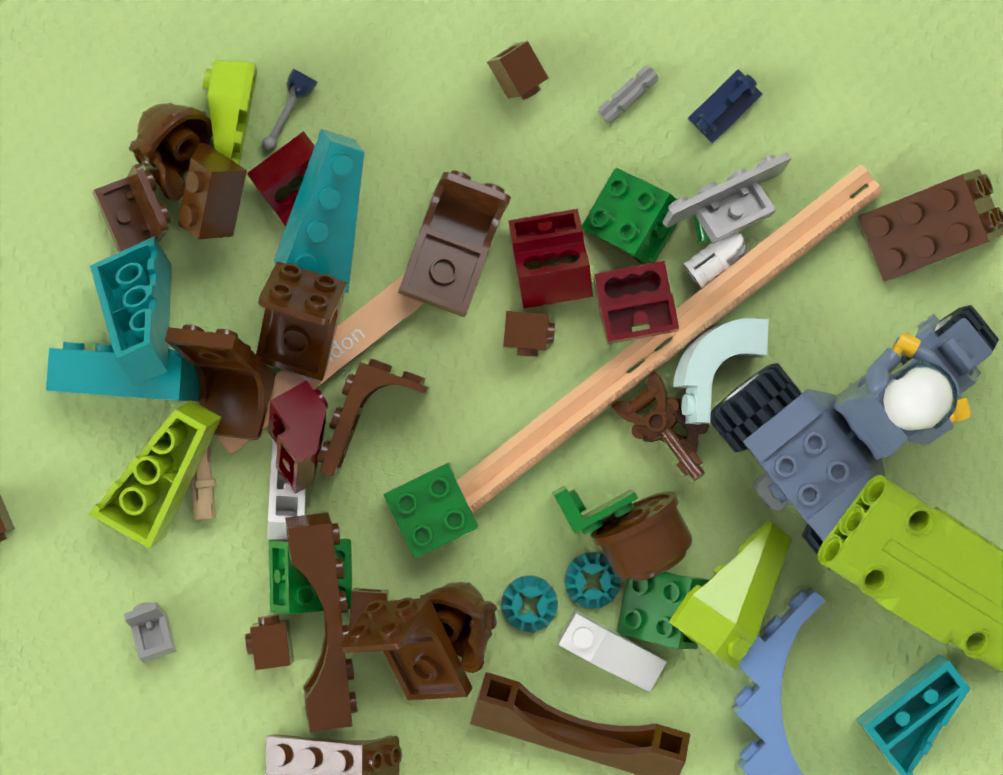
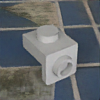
M142 603L134 607L133 611L124 614L125 622L132 629L139 659L143 663L177 652L167 613L158 603Z

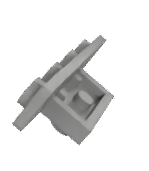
M788 153L777 158L774 154L767 156L757 164L756 168L749 171L745 168L740 169L730 175L727 181L720 185L713 182L703 187L698 192V195L690 199L684 196L675 200L668 206L669 211L662 221L663 224L668 228L695 215L712 243L715 244L771 217L776 209L760 186V183L781 174L792 158Z

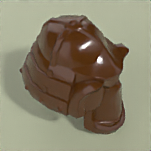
M172 103L157 104L142 112L138 123V136L136 140L131 142L129 151L134 153L138 163L145 165V171L149 170L153 178L163 191L164 196L169 200L177 201L184 195L186 183L183 176L189 170L190 160L199 143L210 144L213 136L211 120L207 117L205 111H200L193 107Z
M470 582L449 583L444 587L435 588L431 592L420 595V598H430L457 656L462 657L460 668L469 673H475L482 669L486 646L493 635L491 630L497 625L495 615L497 606L491 601H485L480 591Z

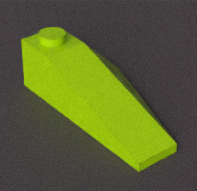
M214 60L213 68H206L202 86V89L208 90L207 96L215 150L240 165L257 77L256 63Z
M767 521L739 546L737 556L727 565L721 563L713 570L715 575L702 587L697 584L688 592L669 623L706 652L736 670L757 638L792 539L774 523Z

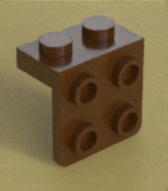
M140 163L132 166L126 178L93 190L95 200L118 252L154 236L159 243L169 229L168 224L171 223V218L165 204H159L153 192L156 190V183L149 170L144 171Z

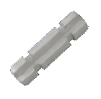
M644 66L636 74L637 77L635 79L632 77L612 95L611 101L607 100L599 107L598 113L606 122L612 123L620 116L621 110L625 111L645 93L644 89L646 87L649 89L657 82L659 77L650 66Z

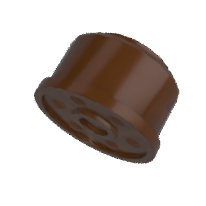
M661 492L634 502L632 504L635 508L617 518L611 515L602 522L603 525L591 533L595 545L601 546L617 577L625 580L633 579L634 581L647 580L669 570L685 557L686 551L692 543V535L677 508L679 501L674 492Z

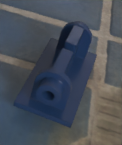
M737 69L687 119L713 143L762 93L755 87L757 82L749 74L745 76Z

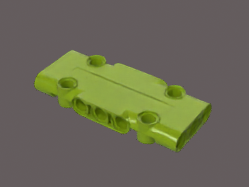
M877 475L871 478L823 541L818 551L819 563L857 585L866 595L874 598L883 607L946 645L950 642L960 648L968 657L976 658L994 670L1003 672V550L938 507L932 508L915 494L907 492L886 477Z

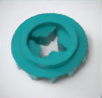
M589 552L579 555L569 564L565 573L564 583L566 591L573 602L586 609L602 608L614 600L620 590L621 578L615 575L604 554ZM602 569L605 570L599 579L601 587L604 589L603 592L594 587L582 592L587 582L584 574L581 572L582 570L586 573L589 572L591 575L599 573Z
M522 576L512 581L506 587L502 596L501 606L504 617L514 628L519 631L536 632L547 627L557 613L558 600L553 587L546 580L537 576ZM520 592L530 599L542 594L536 603L539 616L530 610L518 615V612L521 610L520 608L523 606Z

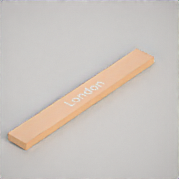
M404 274L337 326L327 372L323 381L282 369L276 374L270 400L306 380L315 390L424 305V302L398 293ZM270 401L263 430L269 426ZM216 435L230 454L235 453L250 441Z

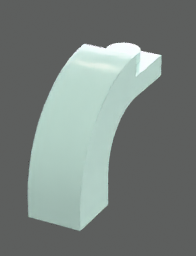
M745 318L717 325L700 334L687 347L679 360L673 388H687L681 403L682 414L685 415V424L700 425L710 423L712 381L716 370L722 362L729 357L757 358L767 355L769 319Z

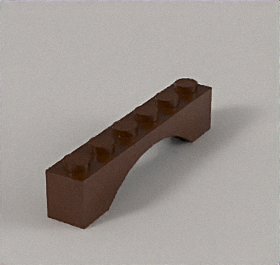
M328 512L286 517L285 523L291 562L306 576L314 587L324 611V639L321 654L313 672L303 685L310 732L351 727L353 726L351 713H357L358 709L355 691L349 692L348 680H354L352 659H346L345 653L341 648V643L348 634L349 626H342L341 613H347V601L345 591L339 592L338 579H344L342 558H335L334 545H340L338 523L332 524Z
M485 672L470 721L471 725L636 775H680L686 762L690 733L657 723L642 726H617L580 719L543 702L520 682Z

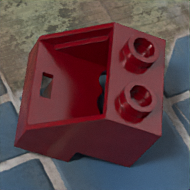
M304 131L247 173L260 194L285 226L287 225L299 189L292 191L291 195L283 201L276 200L275 193L281 187L289 185L294 177L302 175L308 167L315 145Z
M578 209L508 220L523 309L593 297L590 265ZM566 255H576L579 257L576 262L571 264L560 263L553 267L542 266L536 270L525 268V265L531 261L542 262L549 258L559 259Z
M665 260L594 274L593 283L607 345L677 332L679 330ZM647 324L650 326V329L632 331V327Z
M307 380L270 400L268 433L277 444L276 468L295 494L314 483L318 465L317 458L324 437L326 409L328 408L327 401L322 392L318 389L314 390Z

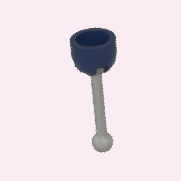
M294 68L286 83L291 96L270 136L262 141V146L267 151L275 149V139L296 100L308 97L318 83Z

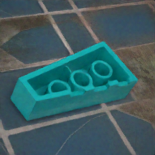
M321 129L274 258L275 264L277 261L292 263L302 269L319 274H329L336 279L347 282L345 293L349 292L364 150L355 139Z
M155 236L90 265L115 358L134 387L168 372L169 344L165 342L170 321L172 265Z
M63 342V349L49 348L46 391L199 402L200 386L197 371L192 364L174 349H168V372L134 387L117 362L112 345L96 344L95 351L84 350L85 343Z

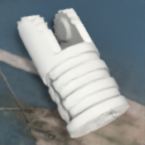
M737 232L715 244H709L707 248L702 249L689 261L683 263L684 269L700 289L745 255L746 245L742 233Z

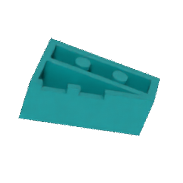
M938 654L857 717L856 720L899 775H913V770L923 755H927L933 746L931 743L942 727L947 725L971 688L951 662Z

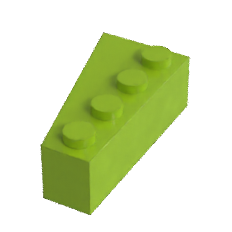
M192 400L176 408L148 441L146 447L128 465V468L121 477L113 483L102 500L89 512V515L147 548L153 547L166 537L222 417Z

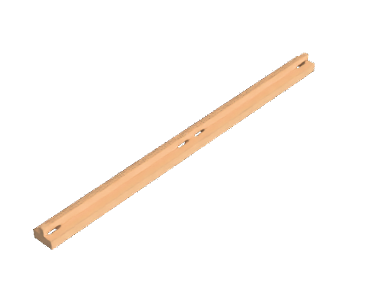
M860 164L676 308L679 324L677 332L640 338L634 341L459 478L457 483L472 514L692 343L700 334L715 325L881 195L882 188L873 180L869 171ZM865 186V189L859 192L852 199L850 198L852 194H854L861 187ZM670 337L672 338V340H670L667 344H665V345H664L662 348H660L658 351H655V350H654V349H656L658 346H660L663 342H665L668 338H670ZM640 360H644V362H642L639 366L633 369L630 373L626 372L635 364H637Z

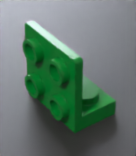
M615 168L583 222L582 229L627 252L641 264L654 263L677 224L666 228L662 222L669 211L668 206L677 199L669 192L621 169Z
M449 462L383 494L415 558L451 542L478 527L454 477L455 474Z
M562 486L552 492L574 533L582 531L584 535L600 528L603 525L600 519L612 513L617 518L635 508L632 502L638 499L636 493L630 489L582 516L581 512L586 510L575 489L568 492L567 488Z
M343 538L340 539V545H334L335 558H342L344 579H338L339 592L345 591L347 609H350L352 591L351 540ZM283 539L269 540L270 611L286 614L323 611L322 603L316 590L306 576L292 564L288 550V541Z
M663 572L660 575L643 581L627 580L617 632L676 649H697L698 645L671 625L669 621L688 592L697 584L702 587L709 579Z

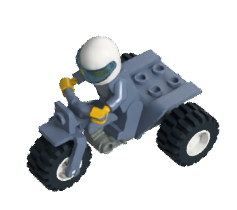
M972 305L960 307L940 321L935 314H932L926 321L921 322L917 326L918 331L915 337L909 333H903L896 339L892 349L887 348L868 368L866 374L856 382L850 383L849 387L838 394V397L834 394L810 389L802 393L778 363L766 366L754 374L712 409L710 422L735 453L749 449L765 470L753 483L755 492L769 508L774 510H781L788 504L796 508L808 523L802 533V537L817 556L823 541L866 483L877 475L886 477L882 461L883 457H890L907 441L928 445L951 430L953 422L962 421L970 417L971 410L967 397L962 398L961 394L976 383L977 377L981 374L976 366L992 354L999 341V338ZM900 362L903 364L893 374L890 373Z

